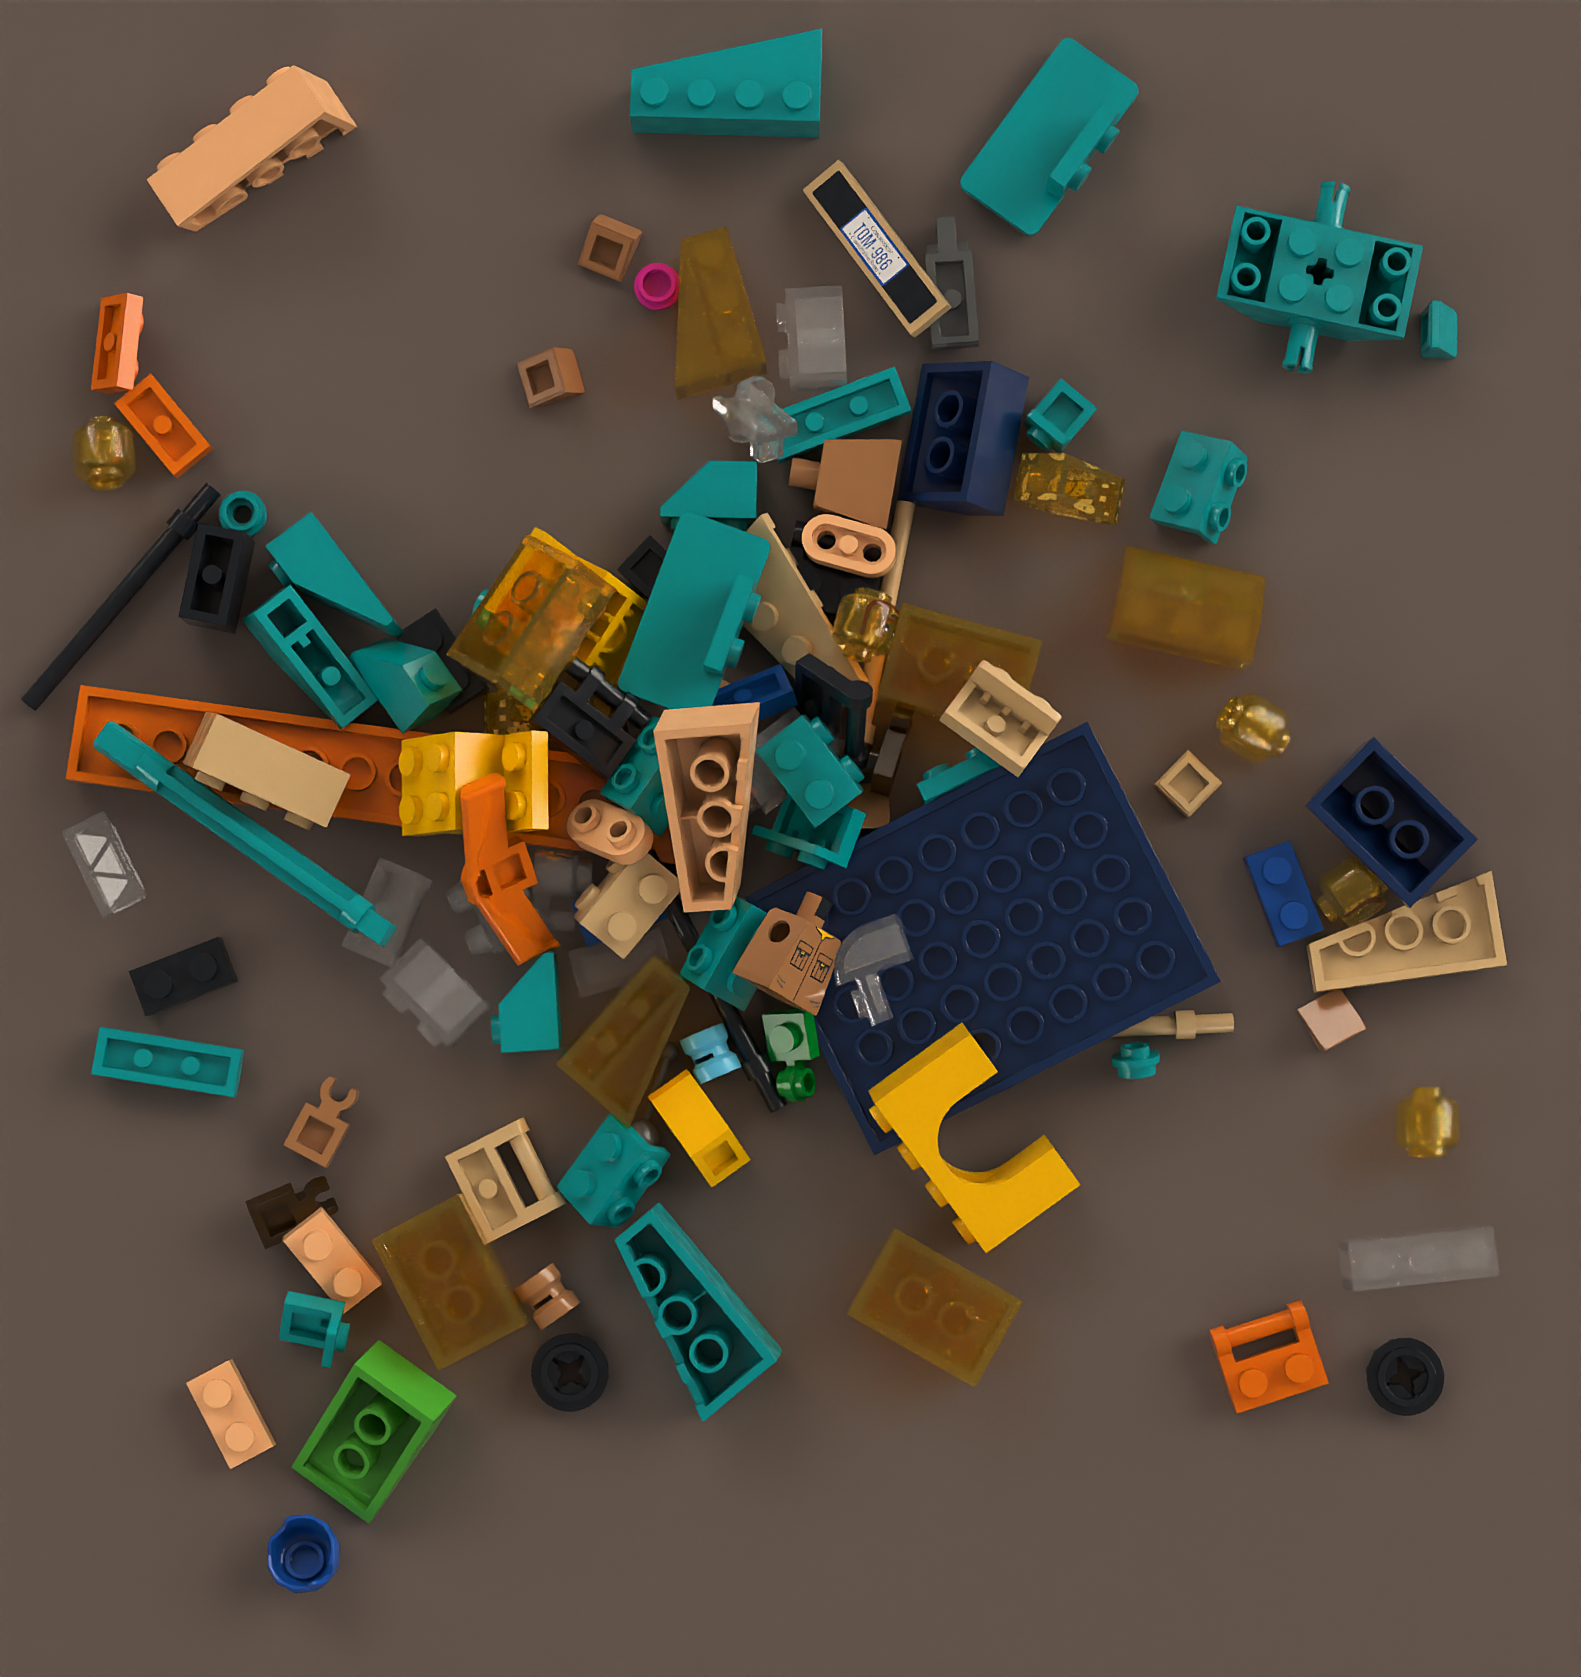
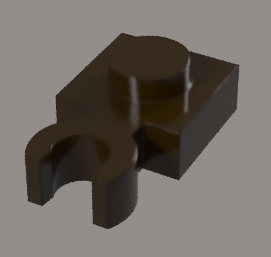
M896 705L882 747L872 746L865 770L866 773L873 774L871 792L889 797L903 755V749L910 733L914 710Z
M325 1176L313 1178L305 1185L304 1190L295 1194L290 1182L245 1201L265 1249L283 1242L285 1234L320 1207L329 1216H332L339 1210L334 1197L323 1202L315 1200L318 1194L330 1189Z

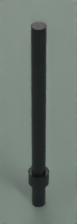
M206 482L182 511L178 508L166 522L169 527L21 698L25 704L35 711L41 706L184 538L188 541L194 535L198 527L197 522L221 496L219 492Z
M654 849L650 850L648 854L662 864ZM677 895L665 909V912L688 954L700 936L688 913H684L682 901L679 895ZM708 992L743 1059L740 1064L748 1081L754 1080L770 1113L787 1105L785 1098L781 1097L778 1093L776 1081L770 1071L774 1067L765 1051L760 1052L738 1008Z

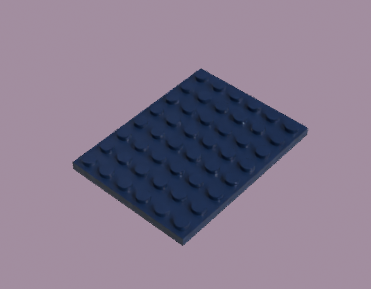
M1088 721L1042 744L1019 777H1016L1003 766H999L857 839L846 868L827 862L824 870L806 865L744 897L746 902L766 913L776 907L796 915L806 892L814 893L833 903L822 929L841 941V949L817 1015H814L818 1045L874 1155L902 1142L894 1129L885 1133L873 1118L869 1109L875 1104L868 1090L960 1023L965 1025L998 1072L957 1101L948 1110L942 1121L1221 982Z

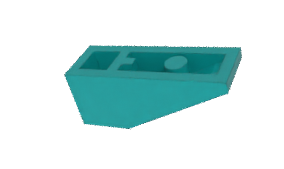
M312 512L308 513L265 546L275 559L268 566L285 587L294 583L305 596L395 638L404 633Z
M291 585L277 591L241 619L268 655L340 729L344 728L378 701L371 688Z

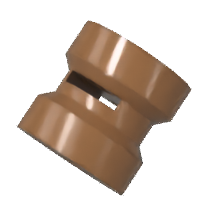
M551 1263L514 1290L521 1302L529 1303L534 1311L533 1319L541 1330L580 1303L573 1290L565 1289L560 1282L561 1273L554 1263ZM551 1295L552 1299L547 1302L545 1298Z

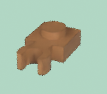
M329 1076L321 1085L320 1097L322 1102L320 1106L317 1107L310 1102L305 1103L283 1144L325 1168L329 1167L351 1125L340 1119L339 1116L342 1111L354 1106L359 1097V1090L351 1088L345 1100H335L332 1096V1088L336 1084L337 1078Z

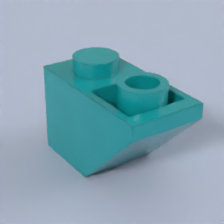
M709 460L660 507L662 525H671V531L674 532L681 514L689 511L746 532L747 526H751L757 520V461Z

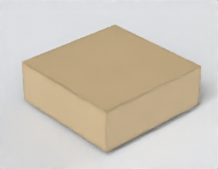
M1187 750L1153 786L1188 818L1222 782Z

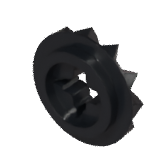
M578 1333L557 1335L545 1342L534 1357L531 1378L535 1391L547 1405L554 1409L566 1412L585 1409L595 1403L606 1388L609 1379L607 1357L595 1341ZM581 1355L585 1358L581 1362L582 1366L578 1372L583 1377L582 1380L588 1385L585 1386L581 1382L577 1383L574 1380H570L558 1389L556 1385L560 1382L559 1378L562 1375V1370L553 1358L555 1357L560 1362L563 1360L565 1363L570 1364L574 1359L577 1360Z
M1414 1338L1389 1339L1388 1342L1373 1351V1356L1366 1367L1368 1391L1380 1407L1396 1415L1412 1416L1426 1411L1438 1400L1443 1390L1444 1368L1440 1358L1430 1346ZM1398 1357L1408 1369L1416 1368L1419 1370L1423 1368V1371L1417 1372V1375L1410 1379L1412 1385L1410 1387L1411 1396L1409 1391L1400 1383L1393 1384L1390 1382L1386 1384V1381L1391 1380V1377L1398 1373V1362L1396 1359Z

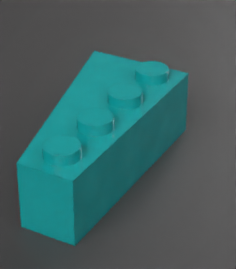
M822 28L631 69L630 121L632 132L819 138Z
M660 1202L654 1205L614 1240L642 1298H645L661 1338L665 1339L677 1364V1371L696 1403L695 1408L702 1422L778 1360L783 1349Z

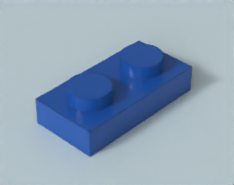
M778 664L719 688L712 706L760 702L759 721L767 717L776 716L782 711L798 705V702L781 664Z
M1290 840L1243 858L1276 947L1324 930Z

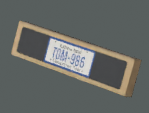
M839 159L803 189V192L911 336H918L952 308L844 163Z

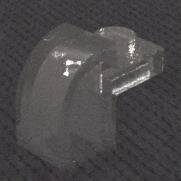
M892 914L855 929L844 939L835 958L834 977L836 986L856 981L858 989L851 991L853 1002L860 1019L868 1017L871 1026L894 1018L878 972L914 959L898 914Z

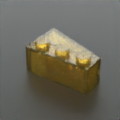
M727 226L681 239L675 370L677 400L767 374L766 357Z
M654 950L558 1057L557 1065L628 1128L631 1126L661 1053L690 991L691 982L682 977L680 971L657 950Z

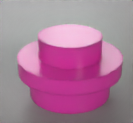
M652 263L643 267L636 275L634 281L636 298L641 305L649 310L662 311L670 308L677 302L681 293V282L677 272L672 267L663 263Z

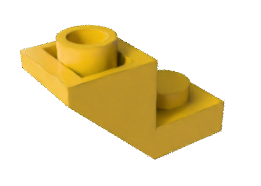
M687 1069L648 1096L668 1128L683 1146L711 1188L751 1160Z

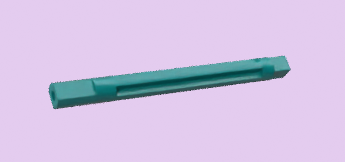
M110 721L106 723L94 740L93 748L352 932H362L377 944L385 947L398 928L375 911L376 907L374 904L204 784L195 780L194 777L116 722Z

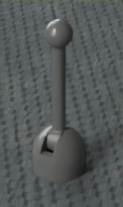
M665 1042L660 1047L659 1052L662 1059L650 1094L663 1086L670 1062L678 1056V1047L673 1042ZM648 1098L642 1119L634 1120L629 1124L650 1146H658L660 1135L656 1126L651 1122L655 1107Z

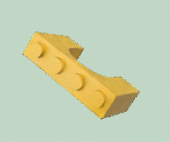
M960 1023L868 1090L875 1104L869 1111L885 1133L894 1129L903 1143L897 1149L911 1169L914 1171L921 1166L931 1180L924 1185L937 1204L942 1208L949 1203L959 1216L952 1223L967 1244L970 1245L977 1241L985 1253H988L1079 1187L1080 1183L1045 1135L1001 1166L989 1171H963L950 1165L940 1156L938 1132L945 1114L957 1101L998 1072L965 1025Z

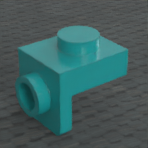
M1060 378L1038 406L1027 414L1023 424L1029 429L1026 435L1040 449L1048 452L1052 448L1060 455L1094 415L1097 407Z
M288 1291L283 1307L279 1340L323 1348L321 1366L331 1368L335 1352H345L348 1341L350 1323L342 1322L345 1302Z

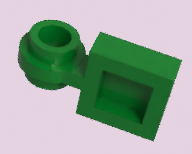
M800 1009L771 1010L762 1015L770 1061H786L787 1067L781 1069L777 1075L778 1093L790 1102H803L807 1097H811L814 1094L816 1088L815 1074L812 1069L805 1067L804 1061L812 1060L820 1055L814 1015Z

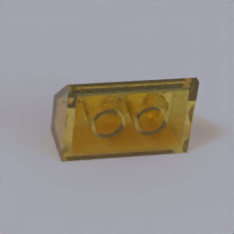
M1126 546L1105 638L1244 670L1253 660L1262 619L1265 577Z

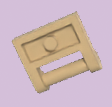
M524 1117L445 1156L487 1243L566 1204L560 1191L555 1192L526 1133L530 1129ZM508 1141L538 1199V1202L528 1207L525 1206L496 1148Z

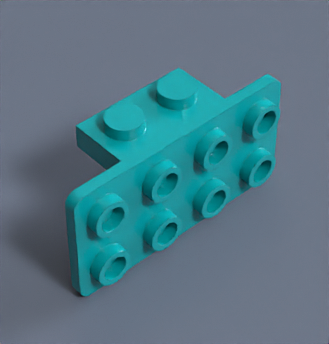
M1064 38L965 171L960 180V188L1024 235L1029 237L1035 236L1070 189L1077 192L1092 171L1088 163L1096 152L1099 151L1105 154L1120 132L1115 126L1138 95L1139 88L1137 84L1072 38Z
M688 511L681 514L618 680V686L622 692L626 693L629 691L637 698L667 709L713 705L727 666L735 668L745 643V641L738 639L744 621L753 622L762 598L755 591L770 553V544L766 539Z

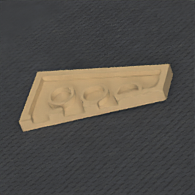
M769 514L760 515L746 532L766 539L770 544V553L755 591L756 594L762 596L753 622L744 621L743 626L794 678L796 661L810 653L851 681L860 680L868 683V678L837 628L833 629L821 609L824 606L814 589L810 591L796 566L799 564L789 547L785 549L775 533L774 528L776 526Z
M1492 871L1420 899L1411 908H1408L1406 905L1306 946L1314 993L1507 966Z

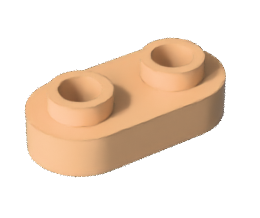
M822 514L812 518L805 525L802 532V544L807 556L820 565L867 578H878L887 574L896 561V547L893 538L885 530L830 514ZM831 535L836 539V542L832 548L823 549L818 545L821 537ZM877 548L882 552L881 557L875 562H869L864 558L866 550Z
M598 799L586 800L577 805L567 820L566 828L569 836L582 849L622 865H630L646 856L653 844V832L640 816Z

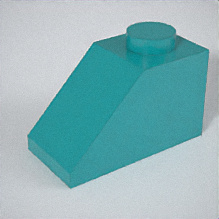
M384 638L352 652L349 656L351 662L402 734L436 719L462 691V688L433 650Z
M543 953L498 1004L499 1015H491L493 1044H501V1053L563 1049L556 953Z

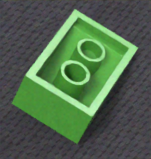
M378 1340L353 1365L291 1468L370 1524L430 1439L457 1395L385 1343Z

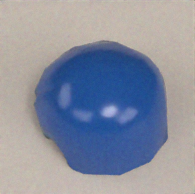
M311 1514L289 1516L284 1519V1524L268 1540V1570L278 1585L295 1594L317 1591L331 1580L339 1567L340 1543L332 1528Z

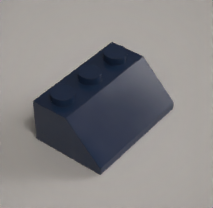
M994 361L922 364L897 501H908L914 503L915 506L968 516H1004L1029 377Z
M1375 737L1364 742L1328 778L1305 805L1408 908H1411L1478 840Z

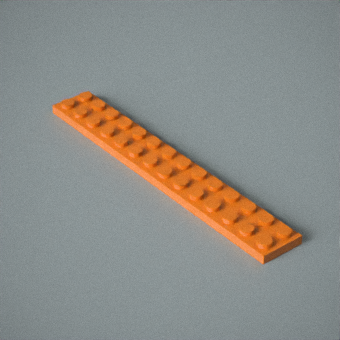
M80 685L66 779L75 782L156 793L93 748L94 740L106 723L110 721L119 724L195 778L198 771L182 763L205 713L211 712L226 717L351 774L333 812V818L402 827V821L399 816V805L402 800V773L399 769L402 740L436 734L408 731L402 734L399 729L351 722L340 729L329 719ZM548 750L549 829L507 834V838L510 839L517 835L527 845L594 854L582 849L569 836L566 824L570 813L577 805L590 799H598L616 807L624 808L607 800L601 794L602 788L609 779L603 780L567 752ZM225 783L222 791H219L204 784L229 803L253 806L239 800L243 791ZM271 803L268 806V809L287 811ZM668 825L661 837L653 834V844L650 850L654 849L661 863L676 865Z

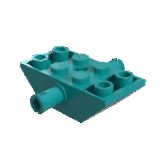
M1325 181L1320 184V194L1313 222L1237 205L1235 207L1216 300L1255 321L1291 328L1285 358L1282 362V367L1288 371H1293L1294 366L1297 365L1300 353L1297 373L1312 372L1319 335L1346 341L1403 340L1405 336L1423 246L1343 228L1342 223L1346 204L1351 188L1343 183H1340L1339 189L1335 191L1334 201H1332L1336 182ZM1310 272L1318 273L1324 279L1321 285L1313 284L1314 279Z

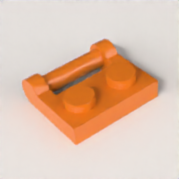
M1301 1300L1286 1304V1310L1225 1329L1223 1325L1209 1329L1210 1339L1234 1411L1237 1414L1329 1384L1310 1328L1309 1318ZM1293 1328L1297 1340L1247 1357L1234 1359L1233 1347Z

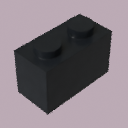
M198 523L178 615L187 624L236 634L255 541L246 532Z

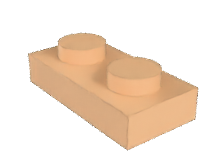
M322 1207L283 1236V1242L330 1299L345 1302L343 1314L382 1285L381 1278Z
M233 1359L186 1383L230 1469L276 1445Z

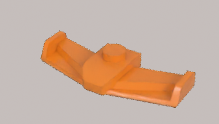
M491 773L461 788L460 801L465 864L460 879L468 901L479 908L517 966L561 945L553 937L523 892L524 889L537 884L538 880L525 841L517 835L510 839L507 838L504 799L506 781L500 774Z

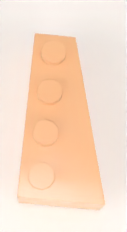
M295 65L283 67L267 79V86L256 95L246 96L238 100L230 108L231 114L217 125L211 124L201 129L194 136V143L183 152L173 153L165 157L157 165L158 171L150 176L147 181L176 225L197 232L246 200L248 194L245 189L252 185V187L257 188L266 184L269 185L283 176L284 163L304 155L307 159L324 149L320 140L337 129L344 136L357 128V125L328 82Z
M760 702L664 710L653 731L684 913L732 909L740 889Z

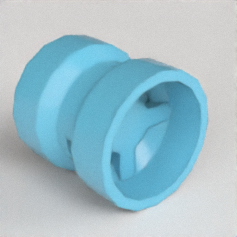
M724 1023L717 1024L680 1040L684 1053L691 1056L695 1064L693 1074L698 1085L742 1067L737 1054L731 1052L726 1043L729 1035Z

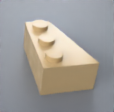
M211 712L205 713L182 763L198 771L195 780L219 791H222L225 783L243 791L239 800L264 811H267L270 803L287 810L284 820L311 831L314 823L327 828L351 775L226 717Z

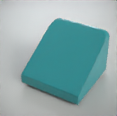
M1432 300L1421 313L1420 355H1422V358L1453 359L1457 355V313L1438 300Z

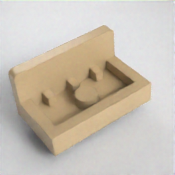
M982 660L939 721L1016 777H1019L1062 717L1057 711L1052 709L1046 700L1033 695L1012 680L1006 671Z
M648 853L641 860L630 865H622L610 860L606 866V870L609 871L608 875L598 887L591 884L586 888L575 903V907L579 910L574 914L573 918L622 959H625L680 892L678 878Z

